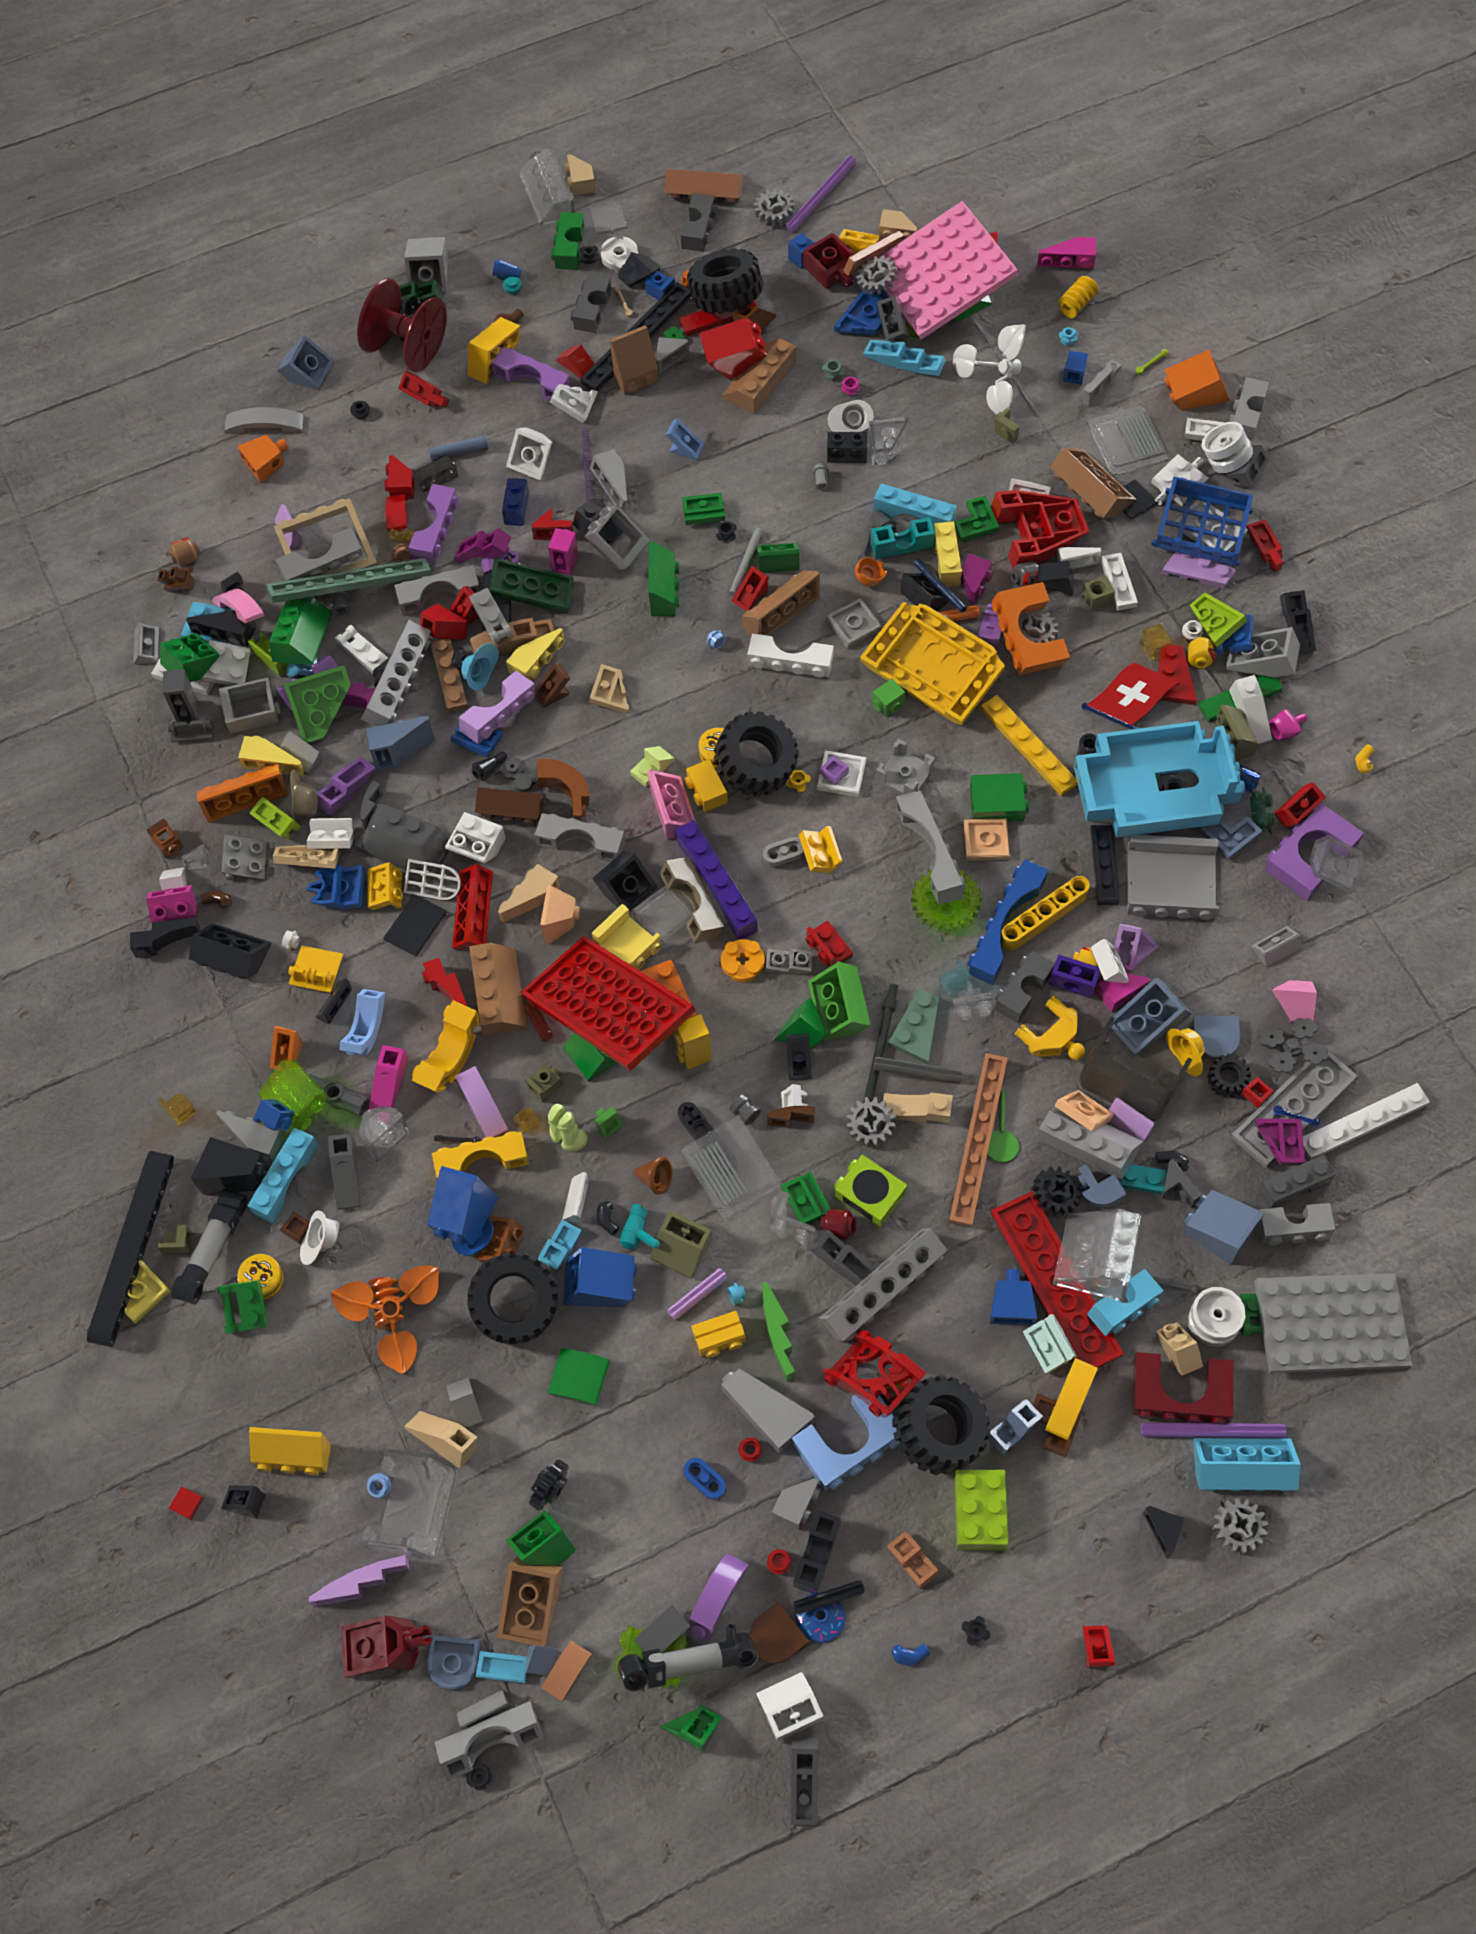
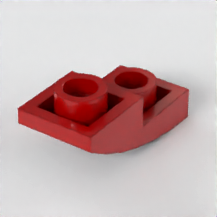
M406 494L386 497L385 513L388 532L401 531L407 528L409 517L406 512L408 501Z

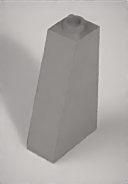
M738 1369L736 1372H729L722 1379V1391L778 1454L792 1443V1437L815 1423V1416L810 1411L741 1369Z

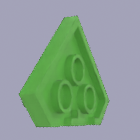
M345 665L284 683L302 740L306 743L324 738L351 686Z

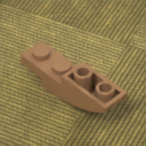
M532 618L507 623L514 636L510 638L505 637L500 640L501 642L494 645L497 646L499 654L513 652L516 647L553 632L554 628L551 619L533 622ZM500 627V628L496 629L495 631L498 632V631L502 630V628ZM487 631L470 638L473 653L483 644L493 643Z

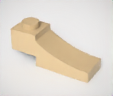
M932 1092L925 1095L884 1093L885 1108L891 1106L893 1110L891 1114H895L898 1120L926 1123V1120L949 1123L953 1095Z

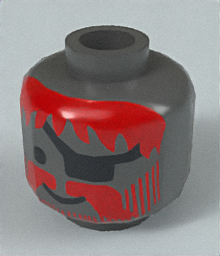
M1034 561L1017 564L1011 573L1012 582L1018 588L1036 584L1039 570L1038 564Z

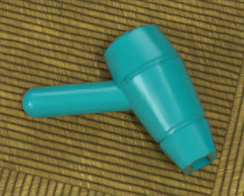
M632 1204L630 1215L621 1233L620 1245L628 1250H636L640 1242L643 1241L656 1249L660 1246L659 1240L643 1231L648 1210L640 1204Z

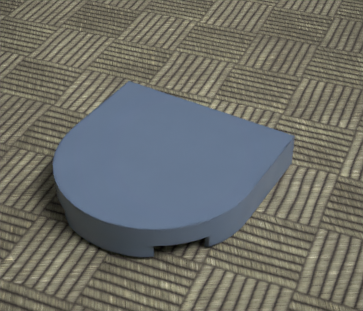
M1193 1016V1030L1201 1037L1205 1048L1204 1055L1207 1058L1215 1060L1216 1058L1219 1059L1220 1055L1224 1054L1227 1057V1054H1233L1236 1051L1240 1042L1239 1016Z
M431 1635L432 1643L429 1646L427 1671L430 1678L437 1686L445 1690L453 1691L464 1688L476 1675L481 1640Z

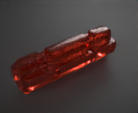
M532 1002L527 1003L524 1006L525 1011L542 1041L546 1042L552 1039V1031L547 1026L541 1012Z

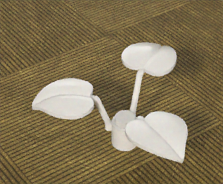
M1024 324L1007 326L1001 330L998 337V347L1003 351V357L1006 359H1003L1000 363L976 361L977 350L969 344L959 346L953 354L955 371L962 378H968L974 373L975 364L996 366L1005 375L996 380V386H990L987 390V404L996 414L1003 412L1007 407L1009 409L1011 407L1013 399L1012 387L1004 380L1012 378V375H1017L1021 371V362L1016 358L1021 352L1026 326Z

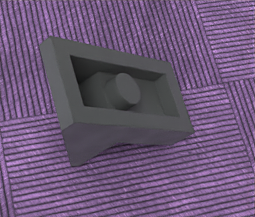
M1174 1159L1170 1160L1166 1168L1162 1199L1177 1190L1180 1200L1192 1208L1201 1198V1194Z

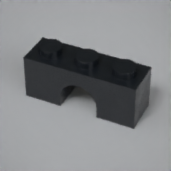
M817 1510L804 1555L800 1560L793 1581L794 1588L814 1595L818 1594L840 1527L841 1518Z

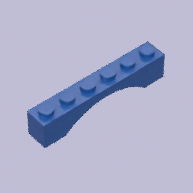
M1025 859L1021 866L1017 865L1012 876L1014 878L1012 884L1008 883L1003 895H1006L1004 900L998 901L994 911L996 915L994 919L990 918L986 925V935L980 936L976 946L978 950L976 954L972 953L967 965L970 966L969 975L991 985L994 984L1003 964V954L1000 945L1002 928L1009 916L1018 907L1038 897L1047 879L1048 869Z

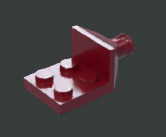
M386 1615L342 1626L344 1678H354L386 1669L413 1670L419 1655V1647L429 1646L432 1643L431 1637L423 1638L424 1636L432 1635L431 1629L427 1625L417 1628L407 1618Z

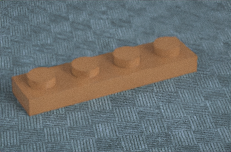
M451 639L431 641L430 644L448 713L468 708L459 670L451 664L454 653Z

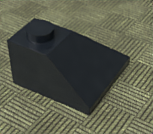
M589 499L576 509L573 525L586 535L589 531V525L600 518L599 513L606 506L600 501ZM611 518L598 532L608 544L623 533Z

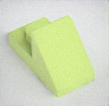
M660 746L645 748V758L630 771L631 776L645 787L649 785L648 771L650 769L663 772L675 761V758Z

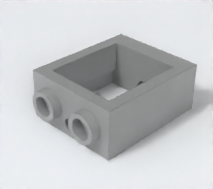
M618 505L606 506L599 513L600 518L589 525V531L584 537L619 571L631 564L650 539ZM610 518L631 539V542L620 556L598 534Z
M268 677L219 689L225 722L230 734L279 723L278 714H281L279 702H275L274 699L278 695L275 684L271 685ZM267 694L270 710L236 718L233 702Z

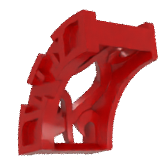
M859 1330L853 1337L856 1341L831 1369L824 1368L822 1374L825 1377L823 1379L831 1387L834 1388L836 1386L838 1389H844L861 1399L869 1406V1411L876 1417L886 1418L926 1375V1372L904 1353L899 1354L890 1350L892 1344L879 1336L874 1339L869 1331ZM880 1357L878 1369L883 1377L858 1379V1364L868 1363ZM889 1364H893L892 1368H887L890 1372V1374L887 1375L885 1371L886 1366ZM911 1379L900 1392L896 1385ZM885 1387H891L897 1394L888 1407L878 1401L880 1394H884L889 1400V1393Z

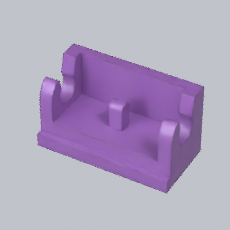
M988 604L987 609L990 610H985L978 637L998 651L1003 632L999 628L997 613L992 611V604Z

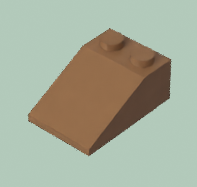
M646 325L610 340L614 379L624 395L659 381L658 366Z
M515 1557L508 1564L497 1638L546 1647L560 1592L563 1566L524 1564L519 1557Z

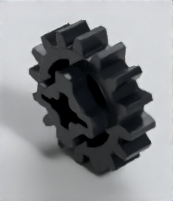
M1049 1167L1047 1171L1042 1170L1034 1179V1185L1031 1187V1190L1035 1193L1032 1198L1039 1200L1037 1206L1043 1205L1045 1213L1051 1210L1053 1216H1056L1058 1212L1065 1216L1067 1212L1072 1213L1081 1201L1079 1199L1083 1194L1078 1190L1081 1188V1184H1075L1077 1177H1070L1069 1170L1063 1173L1061 1167H1058L1056 1171Z
M559 1459L539 1473L531 1487V1491L534 1492L529 1501L531 1506L540 1511L548 1502L551 1504L559 1497L568 1481L565 1478L569 1469L568 1464Z

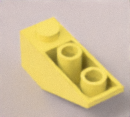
M559 628L519 646L506 661L508 673L512 674L517 671L530 681L535 679L539 675L541 668L551 661L552 655L557 649L560 650L564 645L563 629Z

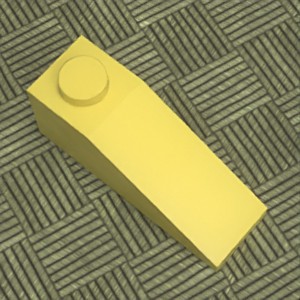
M244 736L238 757L243 768L261 770L266 766L278 764L281 773L291 774L292 770H296L298 775L304 776L305 771L301 761L265 738Z

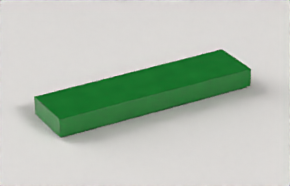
M1261 676L1256 678L1262 691L1263 699L1282 692L1283 687L1276 677ZM1229 690L1203 700L1198 704L1199 709L1208 722L1217 719L1221 705L1236 708Z

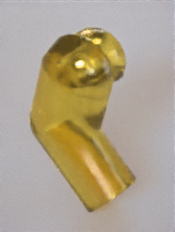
M412 529L404 531L391 530L389 538L401 543L411 542L416 531Z

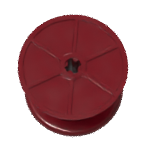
M385 278L372 288L362 306L357 325L358 344L364 352L373 353L386 344L393 332L398 338L403 336L405 337L403 348L405 365L411 372H420L435 357L443 341L447 324L445 303L440 298H430L418 308L412 319L408 315H401L400 287L395 280Z

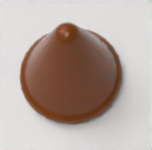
M663 1156L657 1157L655 1160L637 1167L633 1171L634 1175L656 1195L665 1193L670 1187L673 1178L672 1164L668 1158Z

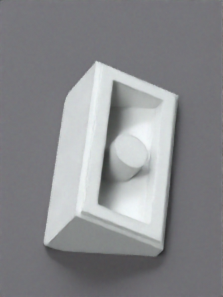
M1105 939L1094 944L1091 949L1103 979L1108 982H1129L1116 948Z
M586 1172L574 1176L571 1180L563 1214V1220L580 1222L589 1184Z

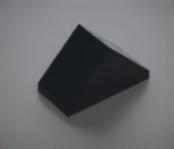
M1069 561L1038 565L1037 583L1043 582L1044 586L1070 596L1074 594V576Z
M229 1485L221 1509L257 1519L265 1494L255 1486Z
M1148 1506L1145 1508L1143 1515L1165 1557L1168 1558L1175 1550L1184 1518Z

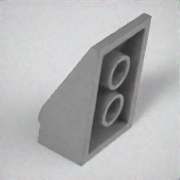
M1293 627L1253 634L1252 650L1236 653L1229 651L1226 664L1227 670L1268 677L1295 674L1300 643Z

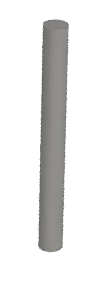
M755 528L729 591L731 596H735L743 581L763 532L760 528Z

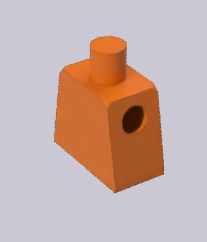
M267 435L237 446L241 459L260 483L284 465L281 453L289 449L288 444L283 438L273 443Z

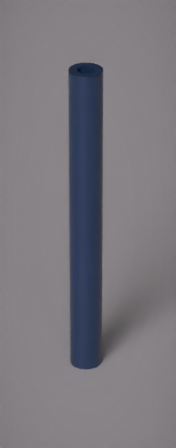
M916 558L913 561V565L960 613H964L967 607L919 558Z

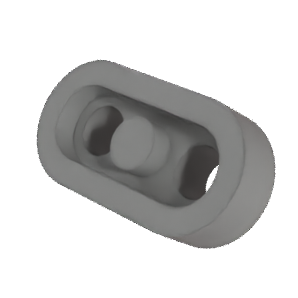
M790 837L772 843L763 850V860L771 867L800 859L804 855L798 837ZM797 849L796 852H791L790 850ZM777 856L776 859H771L770 857Z

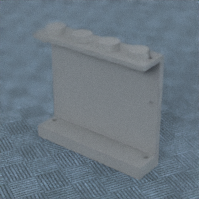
M1151 835L1130 836L1128 842L1127 914H1134L1135 916L1155 915L1160 918L1175 916L1181 919L1189 917L1202 920L1215 919L1219 910V906H1216L1215 861L1218 839Z

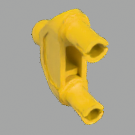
M1055 995L1045 1005L1059 1017V1020L1049 1030L1038 1037L1023 1024L1015 1032V1036L1029 1046V1052L1034 1056H1059L1066 1049L1068 1050L1069 1057L1073 1060H1080L1085 1055L1084 1046L1080 1043H1073L1077 1034V1010L1071 1007L1068 1008Z

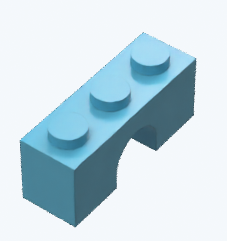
M1146 1269L1129 1279L1121 1289L1128 1303L1118 1301L1110 1293L1094 1304L1087 1313L1105 1336L1112 1331L1117 1334L1126 1326L1125 1322L1127 1320L1135 1321L1143 1314L1141 1310L1145 1307L1150 1310L1160 1301L1158 1297L1163 1290Z

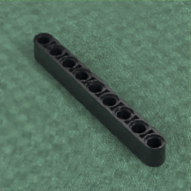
M149 1151L88 1329V1343L112 1347L116 1341L125 1314V1308H127L130 1299L128 1291H130V1294L132 1293L134 1286L132 1282L136 1280L140 1268L139 1260L143 1259L173 1169L174 1155Z

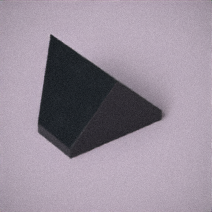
M631 252L618 277L630 288L644 280L647 275L660 271V268L649 257Z

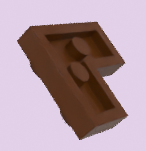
M1037 1393L1033 1407L1043 1416L1039 1422L1047 1425L1057 1401ZM1080 1410L1068 1440L1049 1432L1043 1449L1066 1458L1083 1411Z

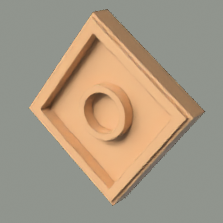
M1007 818L964 820L966 861L1009 860Z
M1076 1090L1058 1099L1055 1107L1091 1132L1111 1122L1114 1117L1112 1112L1080 1090Z

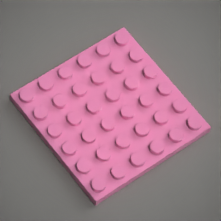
M963 201L882 254L885 259L890 257L895 262L899 272L896 275L897 281H892L894 286L887 287V296H896L901 299L906 321L920 340L1019 275L1018 269Z

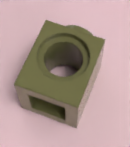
M1107 576L1084 583L1083 592L1081 593L1082 601L1088 605L1090 611L1113 604L1115 590Z

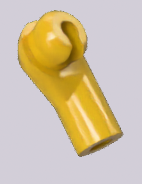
M1369 744L1355 757L1358 770L1364 774L1373 769V764L1370 765L1371 761L1368 758L1375 750Z

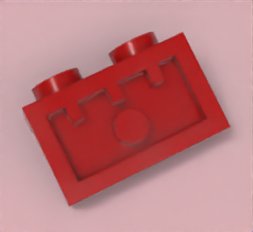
M828 920L815 929L811 927L806 929L805 940L811 949L815 948L820 961L824 965L827 964L831 967L837 962L843 963L853 957L852 950Z

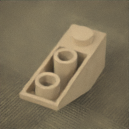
M539 864L530 869L524 881L513 889L510 898L500 905L498 911L500 921L502 923L507 922L543 905L547 886L560 888L558 876Z
M420 1411L404 1426V1429L459 1469L476 1452L478 1437L459 1423Z

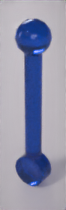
M1280 1105L1275 1106L1273 1109L1275 1115L1283 1114L1295 1119H1301V1121L1312 1124L1313 1127L1321 1125L1320 1120L1317 1118L1310 1119L1283 1110Z

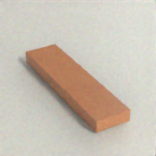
M899 231L849 257L843 272L849 276L862 269L861 264H867V259L872 261L874 256L878 258L899 244L903 234Z

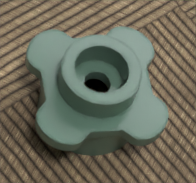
M829 360L822 366V370L826 372L827 379L829 380L843 376L845 373L844 369H841V363L838 360Z

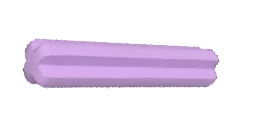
M721 1268L717 1269L668 1309L671 1318L677 1320L727 1280L726 1273Z

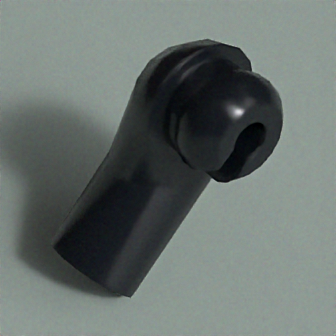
M462 647L455 649L451 660L452 666H455L457 670H461L464 661L461 659L465 655V650Z
M1175 1150L1156 1152L1155 1154L1157 1163H1166L1174 1159L1182 1171L1189 1169L1188 1157Z
M605 1201L597 1207V1223L613 1236L618 1232L619 1226L610 1219L613 1205L609 1201Z

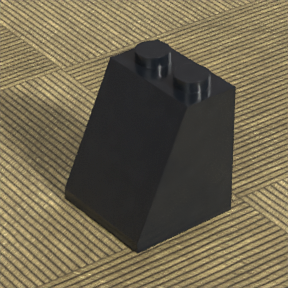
M210 1137L191 1179L203 1195L220 1194L223 1189L233 1192L256 1191L267 1174L269 1167L260 1153Z

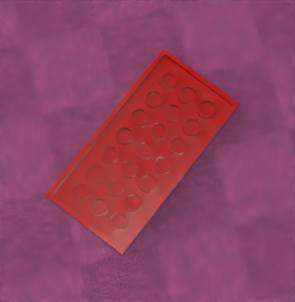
M586 936L580 938L520 992L524 999L629 1071L634 1069L696 1012L691 1003Z

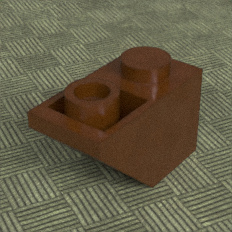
M749 305L738 309L732 314L734 321L749 318L752 322H757L761 330L776 318L774 313Z

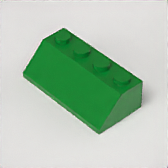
M313 596L285 601L269 641L272 662L313 665L331 619L332 611Z

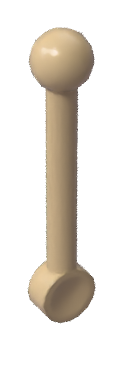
M616 286L614 291L618 293L626 310V317L630 318L633 316V311L628 308L621 293V287Z

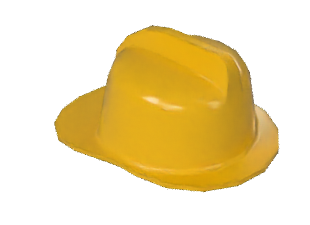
M1189 1028L1181 1031L1170 1029L1166 1034V1042L1169 1049L1177 1057L1188 1074L1198 1077L1203 1071L1201 1056L1204 1054L1205 1049L1201 1037Z

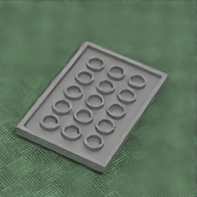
M1395 1273L1257 1278L1254 1281L1269 1374L1401 1369L1412 1366Z

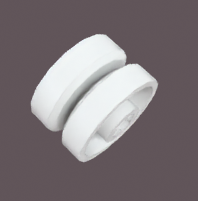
M1226 422L1216 426L1202 440L1201 446L1213 470L1218 473H1228L1237 470L1246 464L1253 455V447L1242 425L1237 422Z
M1223 1287L1208 1288L1196 1297L1188 1315V1327L1192 1335L1200 1343L1210 1347H1222L1231 1343L1241 1330L1245 1320V1307L1241 1299L1233 1291Z

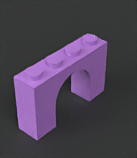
M1322 803L1316 809L1314 808L1305 817L1306 820L1303 823L1299 822L1294 827L1290 838L1286 836L1280 843L1279 850L1277 852L1273 850L1266 859L1268 864L1265 871L1307 901L1320 888L1325 876L1303 861L1299 855L1298 846L1307 841H1321L1347 858L1360 843L1364 834Z

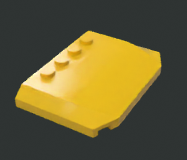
M906 602L899 606L860 657L861 662L868 669L887 681L893 679L907 694L951 722L960 725L965 722L1005 669L1004 663L1001 662L992 645L924 604H919L918 606L908 605Z

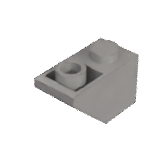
M813 1478L783 1489L772 1511V1518L797 1530L800 1529L801 1524L806 1525L811 1515V1511L808 1510L811 1502H817L822 1490L818 1488L819 1480Z

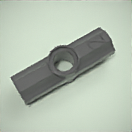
M312 1074L306 1076L302 1082V1093L326 1102L334 1109H342L359 1117L365 1115L368 1110L369 1098L343 1088L338 1082H329ZM339 1093L337 1097L331 1098L333 1094Z

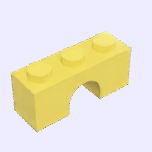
M954 522L934 523L935 554L938 555L939 579L947 587L960 586L962 569Z

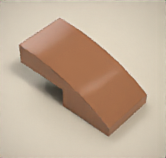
M906 1531L887 1546L897 1562L920 1589L939 1574V1570L926 1557L921 1547Z
M570 1641L541 1688L560 1701H564L576 1679L582 1674L592 1654L573 1641Z

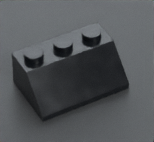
M212 923L192 935L189 960L195 961L200 966L216 968L219 972L235 974L240 979H248L259 971L270 949L271 942Z

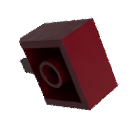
M833 232L803 250V267L825 289H828L837 282H840L846 288L853 285V276H847L843 271L849 257L853 256L854 253Z

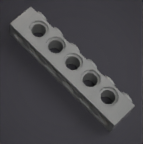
M408 620L361 720L374 726L393 723L397 715L394 710H399L404 700L401 695H406L411 685L408 683V680H413L418 670L414 668L415 664L420 665L424 654L421 652L422 650L426 651L431 642L428 639L430 630Z
M922 1228L819 1319L837 1341L845 1340L847 1342L857 1334L856 1330L860 1326H866L872 1322L875 1313L888 1308L892 1303L891 1299L896 1295L900 1296L909 1289L908 1285L913 1280L917 1281L926 1274L925 1270L931 1264L932 1266L938 1264L944 1258L942 1255L947 1249L931 1228ZM918 1250H921L923 1253V1259L920 1262L916 1259ZM901 1265H904L906 1268V1273L903 1277L899 1275ZM884 1280H887L889 1284L886 1292H883L881 1288ZM867 1295L871 1297L869 1307L864 1305V1298ZM852 1310L854 1319L849 1323L846 1315L848 1311Z

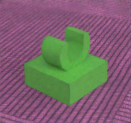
M612 1107L607 1111L600 1108L595 1112L598 1118L594 1122L605 1139L623 1126L618 1113Z

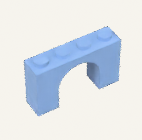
M854 1395L851 1397V1404L869 1431V1439L861 1450L848 1455L832 1451L824 1443L812 1424L792 1437V1445L815 1478L819 1480V1484L824 1491L829 1488L835 1490L844 1483L842 1479L850 1474L852 1477L857 1475L864 1469V1464L869 1461L872 1463L876 1462L884 1455L883 1451L889 1447L894 1449L900 1445L899 1440L895 1441L893 1435L897 1430L892 1427V1419L895 1418L892 1412L886 1418L881 1416L878 1418L869 1411V1406ZM878 1396V1401L887 1406L882 1398Z

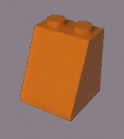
M1209 349L1165 369L1167 377L1164 380L1167 388L1172 389V393H1170L1173 404H1178L1180 410L1230 401L1219 368Z

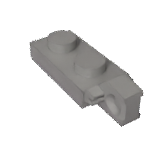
M1111 360L1101 372L1097 373L1095 379L1083 389V404L1088 407L1091 406L1113 383V378L1121 371L1122 364Z

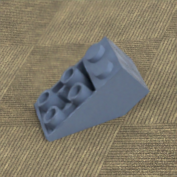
M429 716L395 721L386 725H375L372 728L366 729L370 752L377 771L399 767L435 741Z

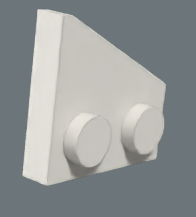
M559 384L553 393L550 403L583 423L587 419L597 391L591 390L587 392L582 391V388Z

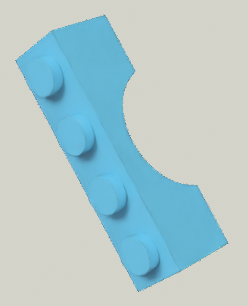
M880 484L874 497L873 512L881 510L891 519L898 514H911L920 519L930 517L934 528V523L955 522L957 505Z
M296 1128L292 1130L247 1205L253 1215L272 1224L275 1222L285 1205V1196L290 1182L299 1169L303 1166H308L319 1147L314 1136Z

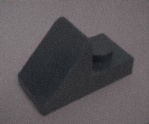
M809 1033L786 1035L789 1080L812 1078Z

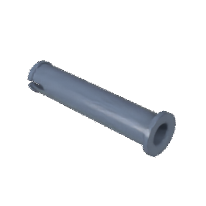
M486 434L481 437L428 448L431 461L486 447L489 449Z

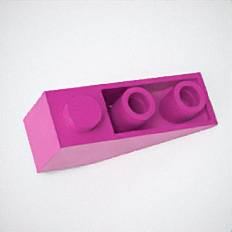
M1075 237L1039 250L1037 266L1094 268L1096 238Z
M382 1045L375 1069L368 1117L390 1121L408 1063L404 1049Z

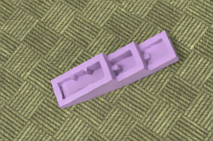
M403 1555L378 1561L354 1570L311 1595L309 1602L315 1607L363 1598L362 1588L386 1584V1574L410 1570L409 1560Z

